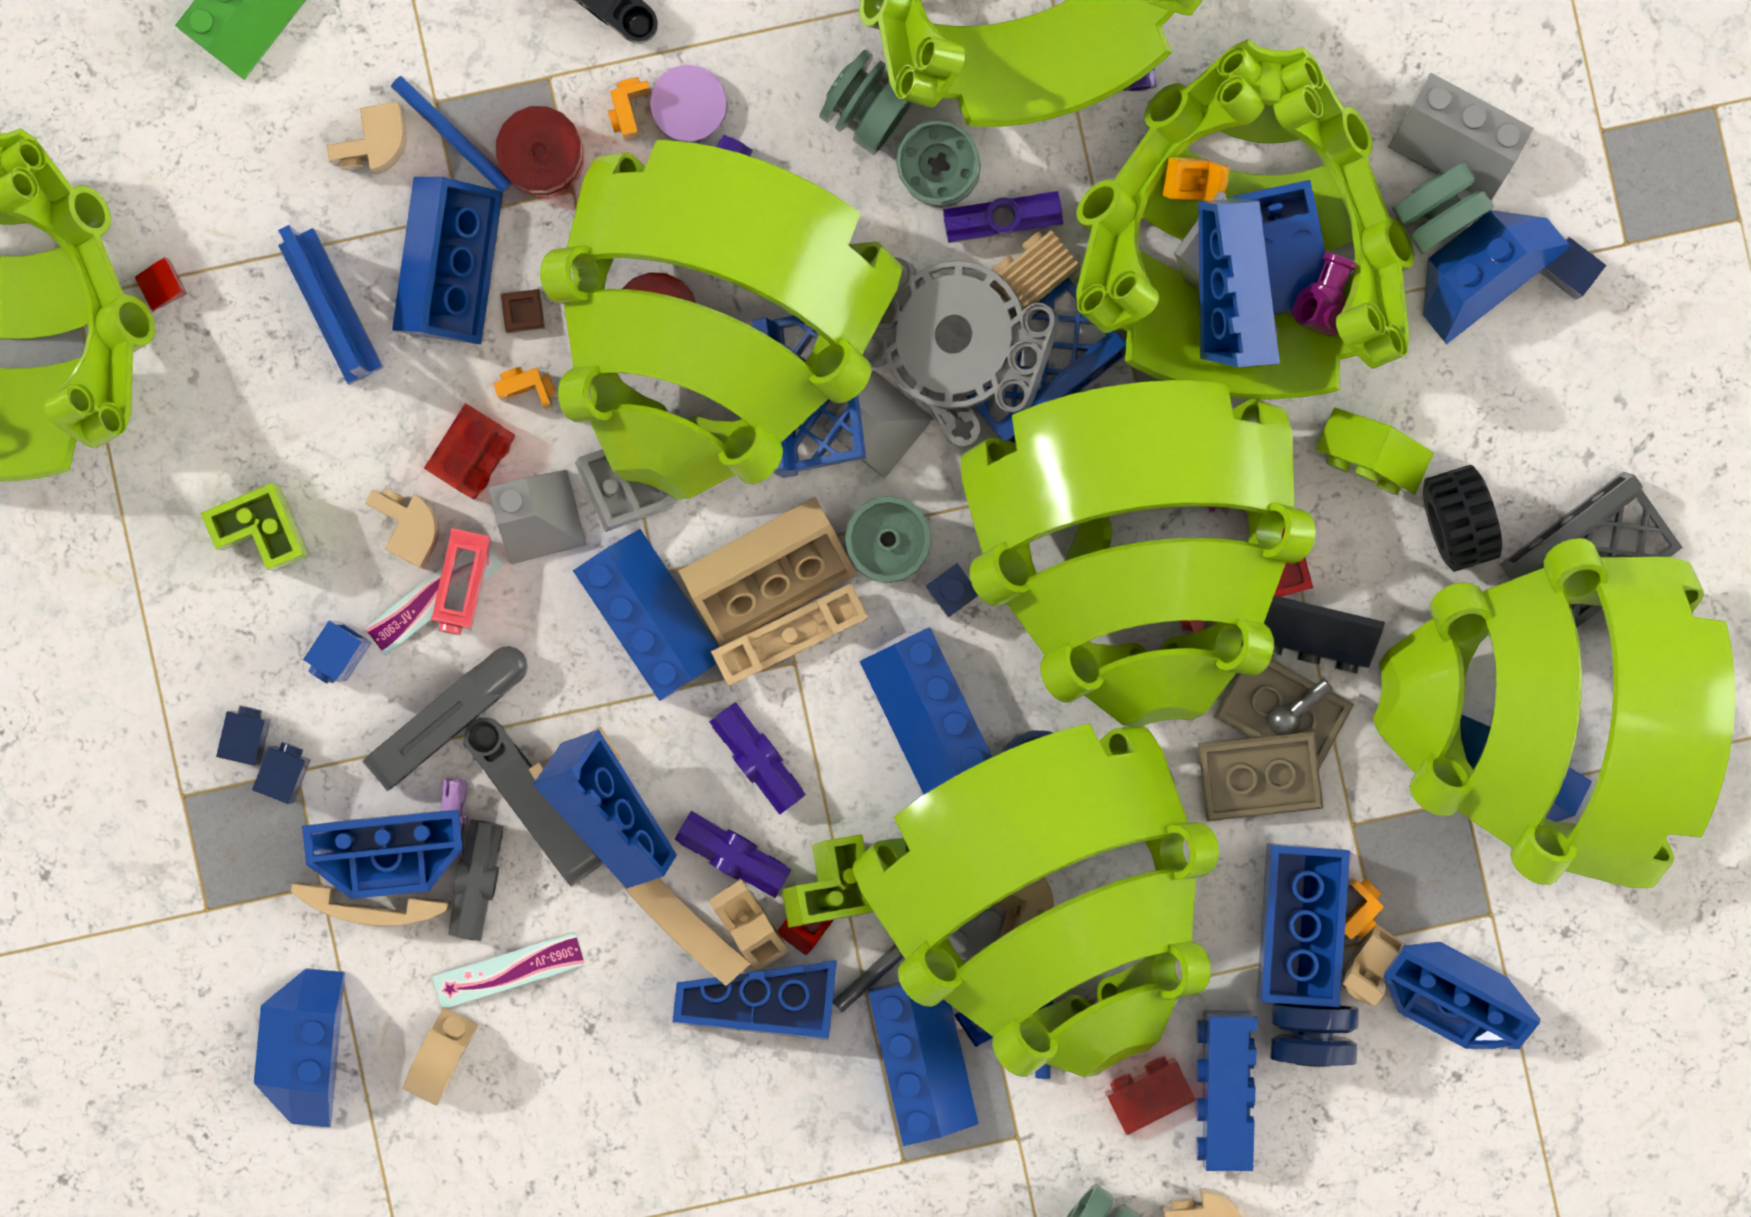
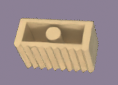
M1051 230L1045 236L1040 231L1035 233L1022 244V247L1026 250L1015 260L1010 255L1007 256L992 271L996 272L1011 285L1019 297L1023 309H1025L1030 304L1038 303L1066 279L1075 274L1081 266ZM996 281L995 289L1006 301L1011 300L1005 289Z

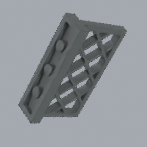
M1622 472L1502 562L1500 566L1508 577L1512 579L1544 568V559L1553 547L1570 539L1584 538L1592 541L1593 530L1601 524L1613 526L1610 548L1595 546L1598 552L1609 553L1608 557H1616V554L1632 557H1671L1683 547L1643 492V486L1634 474ZM1636 498L1643 508L1641 525L1623 523L1624 507ZM1615 514L1614 521L1607 520ZM1649 518L1656 527L1648 526ZM1621 527L1640 530L1636 552L1617 549ZM1647 531L1661 533L1668 546L1656 555L1644 553ZM1581 603L1573 604L1572 613L1576 628L1603 607ZM1581 605H1587L1586 608L1580 611Z

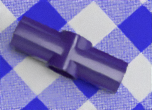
M1058 191L1011 199L998 198L992 202L943 209L948 243L991 236L1006 237L1016 232L1063 225L1062 207ZM998 208H1007L1013 213L1014 221L1009 226L1000 227L992 219L993 212Z
M736 702L709 721L714 731L733 753L732 758L752 784L756 783L779 815L806 795L794 776L783 765L782 761L784 760L764 733L760 734Z
M690 811L674 839L684 847L708 859L709 864L736 880L741 878L773 898H776L792 870L786 864L758 850V846L730 829L726 831L693 811Z

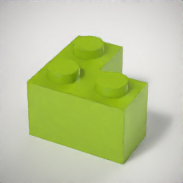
M1336 407L1333 408L1315 450L1328 457L1327 465L1345 473L1348 472L1350 467L1356 469V475L1374 483L1378 480L1376 487L1396 496L1400 490L1413 495L1416 494L1434 454L1428 448L1390 425Z
M272 482L200 513L215 549L224 551L254 538L267 570L276 571L310 556L279 484Z
M863 835L836 838L812 844L818 882L782 889L788 928L874 912L861 893L853 873L854 862L865 852Z

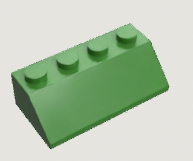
M194 0L175 26L245 80L306 0Z

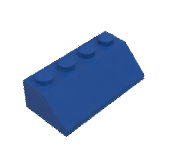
M445 177L413 178L392 331L481 345L503 193L499 190Z
M641 529L607 547L573 570L659 701L664 700L717 664L711 651L719 648L718 644Z
M930 627L859 661L924 795L960 773L992 758Z
M1267 843L1257 999L1259 1001L1340 1007L1350 850Z
M900 982L868 989L903 1146L941 1138L979 1124L952 1006L945 1000L933 1007L916 1003L906 994Z

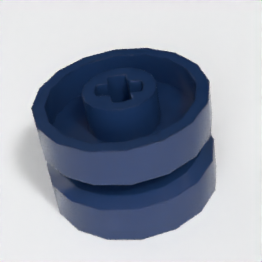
M1272 1003L1271 1023L1279 1029L1296 1031V1034H1279L1271 1038L1270 1059L1311 1067L1356 1064L1357 1044L1350 1038L1333 1036V1033H1350L1358 1029L1359 1009L1347 1005L1326 1007Z

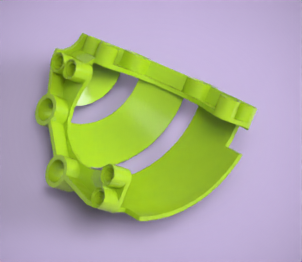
M860 0L859 14L864 25L880 30L889 82L898 99L928 108L935 107L941 98L957 99L967 126L1004 127L1030 124L1067 115L1101 102L1124 90L1148 74L1172 53L1161 26L1175 12L1186 16L1193 15L1203 0H1066L1054 7L1020 19L978 26L934 24L928 19L921 0Z
M1247 39L1227 50L1189 86L1186 87L1183 84L1174 83L1157 92L1145 109V124L1150 128L1116 178L1114 180H1104L1092 186L1083 195L1076 210L1079 223L1090 232L1076 289L1077 310L1103 333H1109L1119 328L1127 331L1125 362L1163 381L1198 380L1228 383L1230 397L1287 399L1340 391V360L1358 356L1367 366L1375 369L1406 356L1409 345V327L1403 271L1411 268L1414 264L1413 246L1405 228L1395 218H1391L1386 209L1367 158L1371 155L1373 148L1372 138L1365 120L1353 107L1347 106L1343 108L1317 61L1304 46L1292 50H1270L1260 47ZM1218 131L1237 139L1255 143H1286L1301 139L1319 155L1325 165L1303 172L1282 175L1249 174L1229 169L1228 186L1225 191L1227 199H1233V196L1310 180L1325 251L1340 248L1350 243L1354 244L1357 266L1354 273L1349 275L1343 291L1348 297L1342 312L1336 318L1338 333L1334 336H1326L1297 323L1293 316H1290L1291 312L1274 315L1275 327L1279 328L1276 336L1280 364L1234 367L1200 359L1199 290L1184 281L1181 271L1152 258L1141 251L1138 246L1142 217L1160 230L1181 241L1184 240L1197 222L1198 201L1204 200L1170 199L1163 196L1169 157L1201 158L1187 147L1201 137Z
M21 128L9 133H0V225L29 223L48 233L60 246L38 254L0 256V339H30L52 336L83 327L87 324L89 331L82 357L48 366L0 368V482L39 479L68 472L71 468L77 440L90 448H98L123 434L132 412L133 353L149 344L156 333L155 322L148 307L140 299L132 295H124L100 237L107 233L111 226V214L104 198L96 190L88 186L79 185L73 188L37 139Z
M656 140L646 166L629 152L598 156L593 160L584 176L567 248L553 249L548 252L543 258L540 267V281L544 292L552 301L564 304L573 368L566 371L558 387V400L561 410L573 422L591 423L612 471L624 481L639 482L653 486L666 492L676 500L691 499L734 475L745 484L754 485L771 476L777 469L783 455L781 442L828 399L833 403L847 402L856 397L865 388L870 379L871 364L863 356V353L897 291L902 274V265L879 242L849 244L861 214L855 208L818 185L765 161L714 146L672 140ZM614 258L657 261L697 270L741 286L764 297L799 318L819 335L813 351L804 362L796 354L765 333L727 314L669 295L631 289H605L606 276ZM571 268L573 271V280L571 277ZM617 373L642 375L680 385L721 404L738 415L741 420L735 422L713 421L699 416H692L687 419L669 413L660 402L643 396L624 383ZM589 388L591 390V400L589 398Z
M1165 380L1121 384L1067 395L1012 415L1016 443L990 437L962 455V484L982 550V554L971 562L969 569L972 586L978 596L987 604L1002 606L1007 603L1044 654L1040 673L1045 687L1054 698L1061 702L1071 703L1085 696L1120 724L1128 727L1145 726L1164 720L1180 719L1192 721L1209 710L1236 673L1255 676L1267 668L1273 656L1274 638L1271 630L1264 624L1283 569L1286 563L1294 564L1301 562L1307 557L1313 548L1316 537V527L1311 515L1302 509L1295 508L1293 438L1288 415L1283 407L1250 399L1232 409L1228 383ZM1183 506L1226 507L1247 511L1249 523L1248 542L1222 538H1173L1143 541L1081 555L1039 573L1036 572L1031 558L1030 542L1061 529L1111 515ZM1285 528L1284 536L1281 540L1283 529ZM1182 620L1217 622L1210 628L1190 635L1168 638L1160 650L1147 652L1145 648L1137 643L1105 645L1090 642L1092 639L1115 631L1152 623Z
M1578 538L1561 542L1553 547L1544 559V568L1482 591L1475 584L1465 582L1452 584L1440 590L1430 603V612L1433 618L1388 649L1379 662L1382 690L1373 721L1381 737L1415 773L1409 785L1414 800L1423 809L1434 815L1450 816L1458 811L1512 848L1510 856L1516 870L1534 883L1551 885L1556 883L1563 872L1566 871L1629 888H1653L1656 886L1674 862V855L1666 838L1668 834L1701 838L1708 826L1724 782L1734 729L1735 673L1726 621L1693 617L1692 613L1704 597V590L1693 566L1685 560L1672 557H1600L1595 544L1589 540ZM1581 603L1602 606L1612 649L1613 704L1609 737L1598 780L1579 822L1574 824L1555 822L1545 817L1559 794L1568 771L1577 737L1582 697V666L1578 633L1570 605ZM1489 635L1496 670L1495 705L1485 747L1473 770L1465 756L1461 740L1460 719L1464 703L1465 677L1469 664L1479 644Z
M1090 723L1037 738L998 754L944 782L893 816L903 838L875 842L853 864V873L861 893L905 958L900 963L898 978L906 994L916 1003L929 1007L938 1005L941 1001L945 1000L993 1036L992 1046L1000 1064L1016 1076H1030L1044 1064H1048L1082 1077L1099 1075L1107 1068L1126 1058L1146 1052L1160 1041L1177 998L1198 995L1205 990L1210 981L1211 963L1209 957L1201 945L1192 941L1196 878L1208 875L1216 867L1219 858L1218 841L1213 831L1204 823H1188L1163 750L1153 734L1144 726L1114 728L1102 739L1098 740ZM1184 840L1187 841L1190 849L1188 862L1183 853ZM1145 841L1149 848L1156 871L1115 881L1061 903L1008 932L966 963L954 950L948 938L967 922L1004 898L1065 867L1098 854ZM1144 958L1127 970L1102 979L1097 988L1099 1002L1092 1006L1084 997L1078 994H1071L1057 1004L1040 1009L1068 990L1097 975L1123 964ZM1176 959H1178L1182 968L1181 981L1178 979L1175 971Z

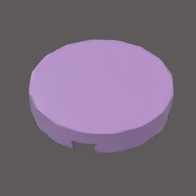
M683 65L671 68L659 77L651 91L649 105L653 121L663 134L674 141L695 143L706 140L721 126L726 116L727 100L724 88L714 74L699 66Z

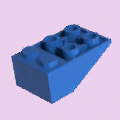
M1310 180L1233 196V199L1242 198L1260 202L1274 315L1292 311L1298 293L1303 288L1310 286V283H1317L1325 263L1323 259L1325 249Z

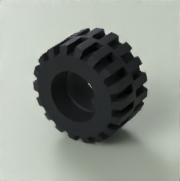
M1467 465L1425 478L1423 500L1434 541L1445 564L1453 572L1500 558L1502 552L1500 524L1488 487L1478 470L1473 465Z

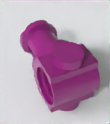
M1325 252L1323 255L1325 263L1317 283H1310V286L1303 288L1298 293L1290 316H1293L1297 323L1326 336H1334L1338 333L1336 318L1342 312L1348 297L1343 291L1350 272L1355 270L1357 263L1336 254Z

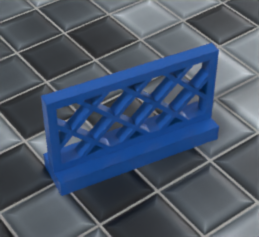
M290 225L279 229L278 231L284 242L278 246L347 384L350 385L384 368L315 229L311 228L301 234Z
M1068 278L1038 303H1044L1055 310V301L1068 291L1077 301V287ZM1078 310L1076 317L1058 315L1060 322L1075 323L1073 343L1054 342L1052 348L1072 350L1071 364L1064 370L1048 368V358L1042 375L1041 388L1037 391L1031 407L1081 392L1125 356L1126 343L1118 333L1112 331L1104 333L1106 336L1095 345L1078 344L1080 324H1093L1087 318L1081 317V313ZM1043 311L1033 314L1031 321L1045 320L1048 321L1049 326L1050 318L1048 314H1041ZM1022 350L1018 355L1017 361L1021 369L1027 370L1032 367L1021 366ZM1078 350L1086 351L1080 357L1077 358ZM1047 375H1056L1047 382ZM1019 385L1013 386V392L1005 393V398H1012L1011 407L1017 406V399H1024V393H1018ZM977 393L965 397L971 399L976 397ZM990 399L985 401L984 405L980 403L973 406L999 439L1016 443L1012 421L1013 414L1009 413L997 422L989 413Z
M794 315L770 320L767 317L752 320V327L785 346L804 362L806 359L800 355L813 337L818 338V334L814 329L807 327L806 323ZM798 325L806 333L796 348L792 350L785 345L783 328ZM859 395L848 401V407L840 418L826 409L831 400L828 399L806 420L804 425L798 427L800 430L797 435L796 430H794L781 442L783 447L782 459L773 473L782 478L797 476L800 471L866 458ZM822 412L836 421V424L824 441L810 431ZM849 418L851 421V427L848 424H846ZM844 427L852 433L854 450L839 453L830 445ZM806 435L819 443L820 446L811 459L799 461L798 447ZM827 450L832 453L831 455L823 456Z

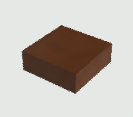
M540 289L501 294L506 333L545 329Z

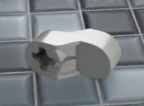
M931 390L926 392V397L939 401H944L945 395ZM958 396L956 401H966L964 396ZM928 404L933 416L951 444L957 447H967L977 440L980 435V424L971 407L952 409L956 414L954 417L950 412L951 409Z

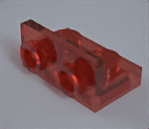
M465 403L424 469L475 500L479 493L487 487L490 476L500 460L508 454L515 434Z
M1165 1055L1145 1064L1146 1071L1134 1078L1128 1073L1109 1083L1112 1089L1106 1091L1105 1094L1126 1135L1196 1101L1174 1057L1169 1060L1166 1059Z

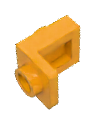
M635 77L618 82V89L610 91L615 109L608 110L614 133L622 132L625 141L640 137L630 100L651 94L648 81L640 82L639 78Z
M1169 157L1163 196L1181 200H1213L1219 190L1225 193L1228 186L1229 168L1228 166L1203 158Z
M522 367L507 370L499 374L501 377L500 381L493 383L500 400H505L536 388L545 409L553 407L551 397L557 395L549 373L542 376L541 371L537 367L523 372Z
M1351 878L1348 881V885L1362 900L1345 919L1344 936L1350 940L1356 935L1360 939L1367 935L1377 923L1373 918L1384 908L1377 900L1382 894L1367 879L1360 883L1358 880Z

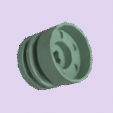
M863 50L854 61L845 66L826 95V101L819 118L828 123L840 110L843 113L835 129L841 132L853 120L856 121L859 125L854 133L853 141L875 155L898 126L912 102L898 99L889 81L886 85L880 82L886 67L884 62H878L870 73L866 72L873 59V55Z
M934 120L921 123L906 134L898 148L896 165L899 178L910 194L925 205L942 208L958 204L972 193L979 182L981 162L976 145L965 130L952 122ZM941 156H945V162L950 166L949 171H941L939 176L934 175L935 170L930 165L931 161H939Z

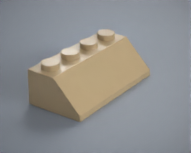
M816 497L679 570L694 603L720 647L751 633L857 575Z

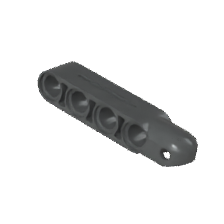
M511 646L495 650L371 752L362 762L386 791L392 789L522 681L528 669L524 653L518 648Z
M488 717L472 721L464 734L467 749L566 882L573 887L602 866L604 863L534 787L535 779L529 771L533 766L503 727L496 720Z

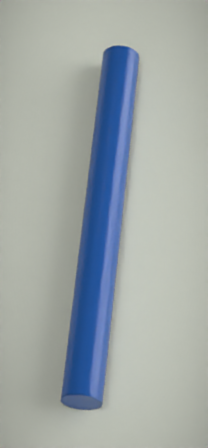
M399 76L392 83L391 88L501 193L506 192L513 182L402 76Z

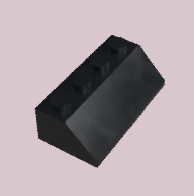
M1274 595L1264 624L1271 630L1274 638L1273 654L1282 656L1283 649L1298 652L1297 660L1320 665L1321 658L1336 661L1334 669L1357 674L1359 667H1370L1385 622Z

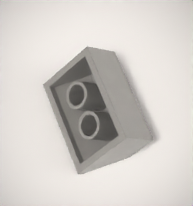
M1430 73L1422 82L1387 148L1436 174L1440 172L1444 174L1465 161L1476 177L1474 183L1466 190L1471 193L1485 191L1491 201L1517 161L1534 128Z

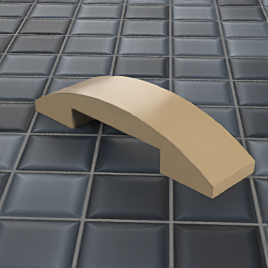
M850 583L711 651L727 685L730 686L868 619V616Z
M295 882L291 885V892L309 906L332 917L364 925L395 926L415 923L435 917L451 907V901L415 896L408 898L407 911L334 902L335 886Z

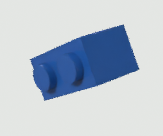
M329 620L303 660L311 665L308 672L327 684L329 682L334 683L335 681H347L372 642L342 622Z

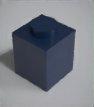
M1568 237L1565 240L1571 248L1539 273L1577 300L1584 296L1607 265L1572 238Z
M958 563L925 586L947 618L978 597L971 581Z
M239 705L238 712L227 711L216 757L253 766L260 765L271 719L262 718V710L242 705Z
M281 742L280 747L269 746L252 790L286 804L294 803L311 759L302 756L304 749L286 742Z

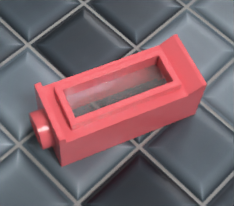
M451 528L433 614L431 616L433 623L439 624L438 631L454 635H461L462 629L472 631L492 542L490 536Z

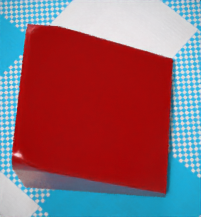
M166 257L134 277L152 312L187 294L171 261Z
M786 918L777 931L785 941L804 955H808L834 920L788 928Z

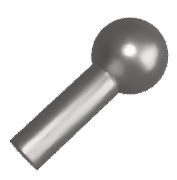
M1322 678L1290 706L1282 705L1272 710L1269 716L1271 730L1277 735L1296 732L1300 724V717L1333 690L1331 684L1325 678Z

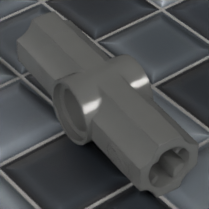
M470 820L463 859H460L455 875L453 893L456 896L448 935L468 940H482L489 901L493 900L498 880L499 866L496 865L501 848L504 825L482 820Z

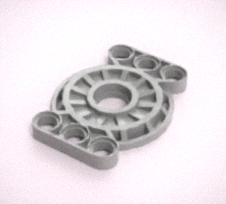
M894 257L907 269L908 275L906 281L898 286L891 301L895 308L893 319L887 323H879L871 338L879 339L882 343V353L874 360H868L871 367L878 368L887 363L899 385L913 397L931 406L947 409L969 408L995 396L999 407L1008 413L1015 414L1030 408L1036 396L1059 328L1060 321L1055 310L1044 303L1030 304L1027 308L1023 309L1022 303L1011 285L996 272L977 263L960 260L940 262L917 273L913 264L903 258ZM955 268L953 275H943L938 278L932 276L933 273L941 270ZM965 269L980 271L986 274L987 277L984 281H981L975 277L967 276ZM923 279L925 284L920 287L919 282ZM996 281L1005 289L1011 300L1006 301L995 289ZM1016 309L1017 316L1014 317L1013 312ZM1038 311H1046L1050 318L1049 326L1042 332H1034L1030 325L1033 314ZM949 317H963L971 325V341L963 351L947 353L938 344V328ZM1033 348L1037 354V362L1030 369H1021L1017 361L1019 353L1023 349ZM898 354L899 359L895 361L894 357ZM906 369L907 373L917 382L914 388L905 381L899 370ZM992 385L993 387L987 391V387ZM1019 385L1024 390V399L1018 406L1010 407L1005 401V393L1011 386ZM927 390H931L945 395L944 401L934 400L922 394ZM974 393L978 395L966 401H956L958 396H969Z

